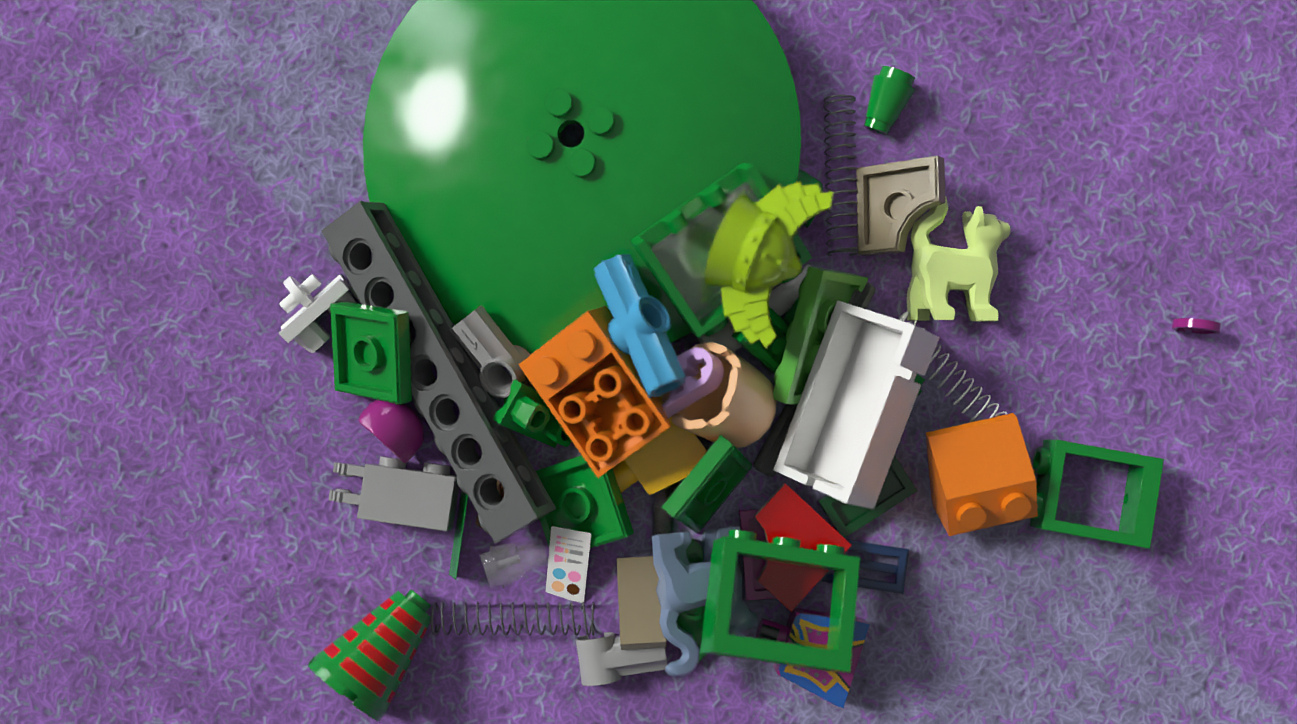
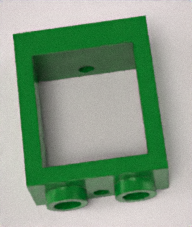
M1044 439L1043 447H1037L1032 463L1034 473L1038 474L1036 484L1038 516L1031 518L1030 527L1150 549L1164 459L1057 439ZM1066 454L1129 465L1119 531L1055 520Z

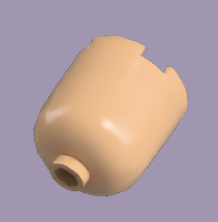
M707 342L693 346L692 348H702L720 359L724 368L723 379L713 392L671 416L673 424L711 442H715L722 435L736 448L747 447L759 440L771 427L776 414L777 400L773 398V384L760 370L723 345ZM703 363L698 365L699 373L694 378L699 380L702 377L701 369L706 365ZM671 391L663 394V404L668 400Z

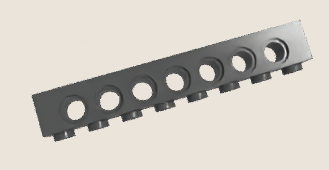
M359 201L321 230L329 244V252L333 259L341 265L350 282L349 287L352 294L363 305L409 312L411 392L414 406L427 420L435 435V443L438 449L447 456L457 474L456 479L459 487L469 496L477 510L480 525L492 537L494 543L500 542L556 510V507L512 429L502 426L493 420L495 413L500 408L493 395H490L483 388L480 382V372L474 361L450 332V329L454 327L386 205L384 203ZM370 250L372 251L373 256L371 263L369 260ZM391 287H392V289H393V291H394V299H393V302H392V300H391V298H390V290H391ZM412 325L416 331L415 340L411 336ZM433 363L437 367V379H435L432 373ZM454 402L457 403L460 410L459 419L454 413ZM475 441H477L482 448L481 457H479L476 453ZM497 480L504 487V497L497 490Z

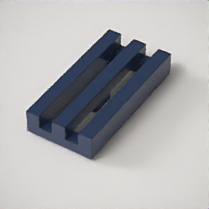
M846 539L852 544L849 550L898 557L897 565L860 559L859 569L896 574L895 582L858 577V587L900 594L904 593L909 549ZM827 572L820 581L833 583L834 573Z

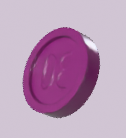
M1192 318L1173 319L1172 324L1173 330L1183 332L1185 330H1192V333L1219 334L1221 323Z

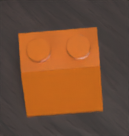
M1014 413L925 433L931 500L933 508L949 536L1038 516L1036 478L1018 419Z

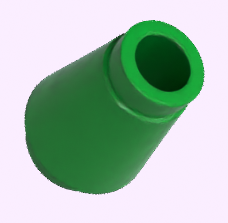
M882 66L879 75H874L866 120L863 126L872 131L876 130L880 134L888 135L890 128L893 127L915 92V89L912 87L915 77L897 68Z

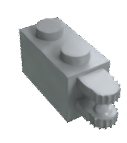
M380 456L379 464H365V466L334 462V473L346 477H363L361 493L337 488L336 490H330L328 500L359 505L358 519L448 531L453 529L459 485L456 479L457 475L450 474L451 466L424 462L423 470L406 468L407 463H403L399 458Z

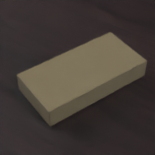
M653 556L616 558L621 650L667 647L666 638L663 636L659 623L661 606L656 593L659 578L653 564Z

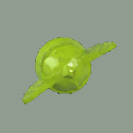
M797 182L784 188L778 185L757 203H754L746 194L740 195L728 210L718 229L709 252L704 282L707 286L721 287L724 316H729L735 331H741L750 343L760 340L768 348L777 337L769 315L771 289L785 279L798 276L802 267L795 254V246L792 239L798 229L811 217L821 211L832 208L833 192L821 193L819 184L802 186L801 182Z

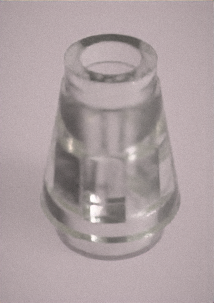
M541 538L533 541L528 540L489 546L490 551L479 554L490 589L499 585L504 589L541 568V566L548 564V557Z

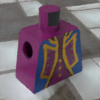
M794 608L792 612L790 611L786 626L762 618L755 638L827 649L830 613ZM855 616L850 672H830L775 663L773 668L781 677L838 707L844 708L870 624L864 619Z

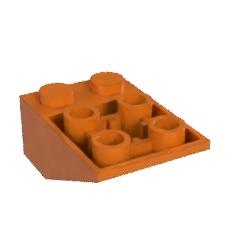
M606 306L587 311L518 364L598 478L672 426L658 396H648L630 354L619 350L611 340L608 327L614 318Z

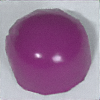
M375 400L359 416L360 424L378 438L403 463H407L423 444L424 426L417 413L405 403L396 404Z

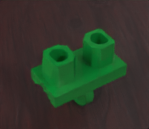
M514 379L510 386L509 396L504 398V406L495 413L493 420L502 426L555 448L557 443L565 447L569 446L572 440L536 389Z

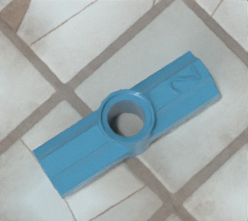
M619 254L611 259L602 261L594 268L596 280L614 318L608 327L611 340L619 350L630 354L649 397L661 396L677 389L685 383L686 376L666 334L671 323L668 311L658 299L648 295L630 254Z

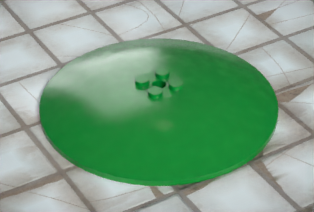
M417 0L395 30L381 57L371 85L365 112L363 134L364 173L369 201L386 205L450 321L456 325L482 305L512 345L523 347L530 355L587 311L606 306L611 313L596 280L594 268L602 261L611 259L619 254L631 255L648 295L658 299L668 311L671 323L666 334L670 343L690 334L691 332L687 329L672 303L630 243V240L741 163L754 164L771 191L778 185L784 188L797 183L801 152L800 111L793 77L786 56L773 29L753 0ZM570 124H578L584 128V139L576 147H566L561 143L562 130ZM745 188L653 252L690 309H693L721 289V287L706 285L704 282L705 268L713 241L728 210L740 195L746 194L750 198ZM709 207L708 209L700 213L693 219V221H695L697 218L708 212L710 209H712V207Z

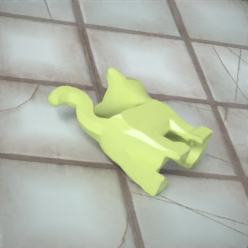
M945 196L944 204L930 208L929 212L922 215L912 228L911 242L914 251L911 267L912 278L907 291V320L929 321L930 312L934 320H954L955 309L948 304V293L950 290H962L966 298L970 321H998V310L990 305V294L998 275L996 252L1001 243L1009 237L1011 232L1010 225L999 220L995 215L983 213V208L977 206L974 214L967 211L963 212L962 215L967 249H956L931 244L929 233L943 223L948 211L947 197Z

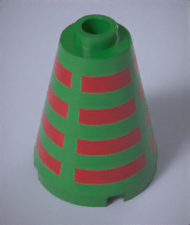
M411 589L405 596L399 591L395 592L314 656L308 663V667L339 695L346 696L353 702L352 705L379 722L386 714L431 623V617L426 613L431 605Z

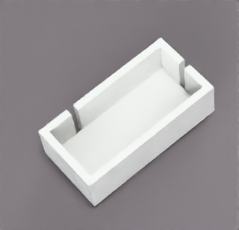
M837 300L773 470L800 483L813 486L814 489L847 504L874 509L921 384L914 382L916 374L925 376L939 337L915 325Z

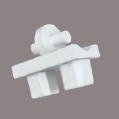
M314 274L310 275L301 284L292 276H289L283 283L290 294L279 304L287 313L293 310L299 303L303 307L281 326L282 330L279 332V335L287 343L294 339L300 346L310 353H314L330 338V335L315 319L325 310L331 313V303L340 301L357 303L348 291L349 283L339 274L315 297H312L311 293L322 284Z

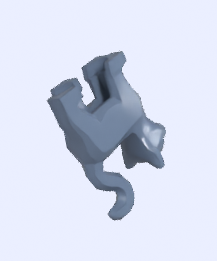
M740 526L704 530L702 537L703 562L689 563L686 557V548L691 544L690 532L652 536L653 564L659 578L656 587V593L661 606L659 623L664 638L682 651L681 659L666 665L667 674L674 678L689 675L694 671L699 662V647L693 635L678 625L679 614L686 610L706 605L713 540L728 536L729 530H740ZM736 562L728 634L744 637L748 630L756 626L757 616L753 611L749 610L742 600V574Z

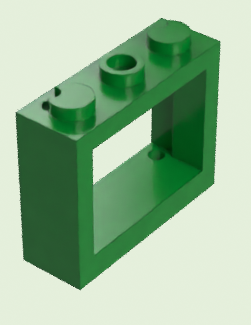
M729 530L728 536L713 540L700 653L830 672H850L860 557L844 555L845 548L836 545L818 544L817 550L800 548L801 541L792 538L774 537L773 543L756 541V533L742 530ZM737 556L834 571L827 649L728 634Z

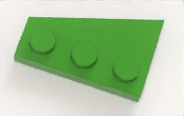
M808 266L806 276L799 286V302L795 316L787 329V344L782 362L775 372L774 400L784 404L799 403L837 300L848 303L854 290L863 291L868 281L867 277L849 272Z

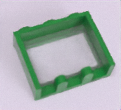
M741 163L630 240V243L672 303L687 329L698 338L703 334L711 336L719 332L729 322L727 317L724 316L721 287L707 286L704 282L709 252L718 229L728 210L740 195L746 194L754 203H757L771 192L754 164ZM796 233L792 239L795 246V254L801 265L812 259V256ZM797 276L785 279L780 284L787 283Z

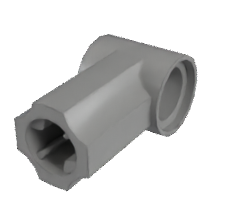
M482 305L450 329L453 336L480 368V382L490 395L505 398L510 394V386L514 379L522 383L528 379L518 364L530 356V353L523 347L512 345ZM503 366L510 371L511 375L504 370Z
M604 632V637L589 639L588 635H584L575 639L583 686L604 685L620 680L621 676L666 670L667 658L665 647L621 650L620 635H615L614 632Z

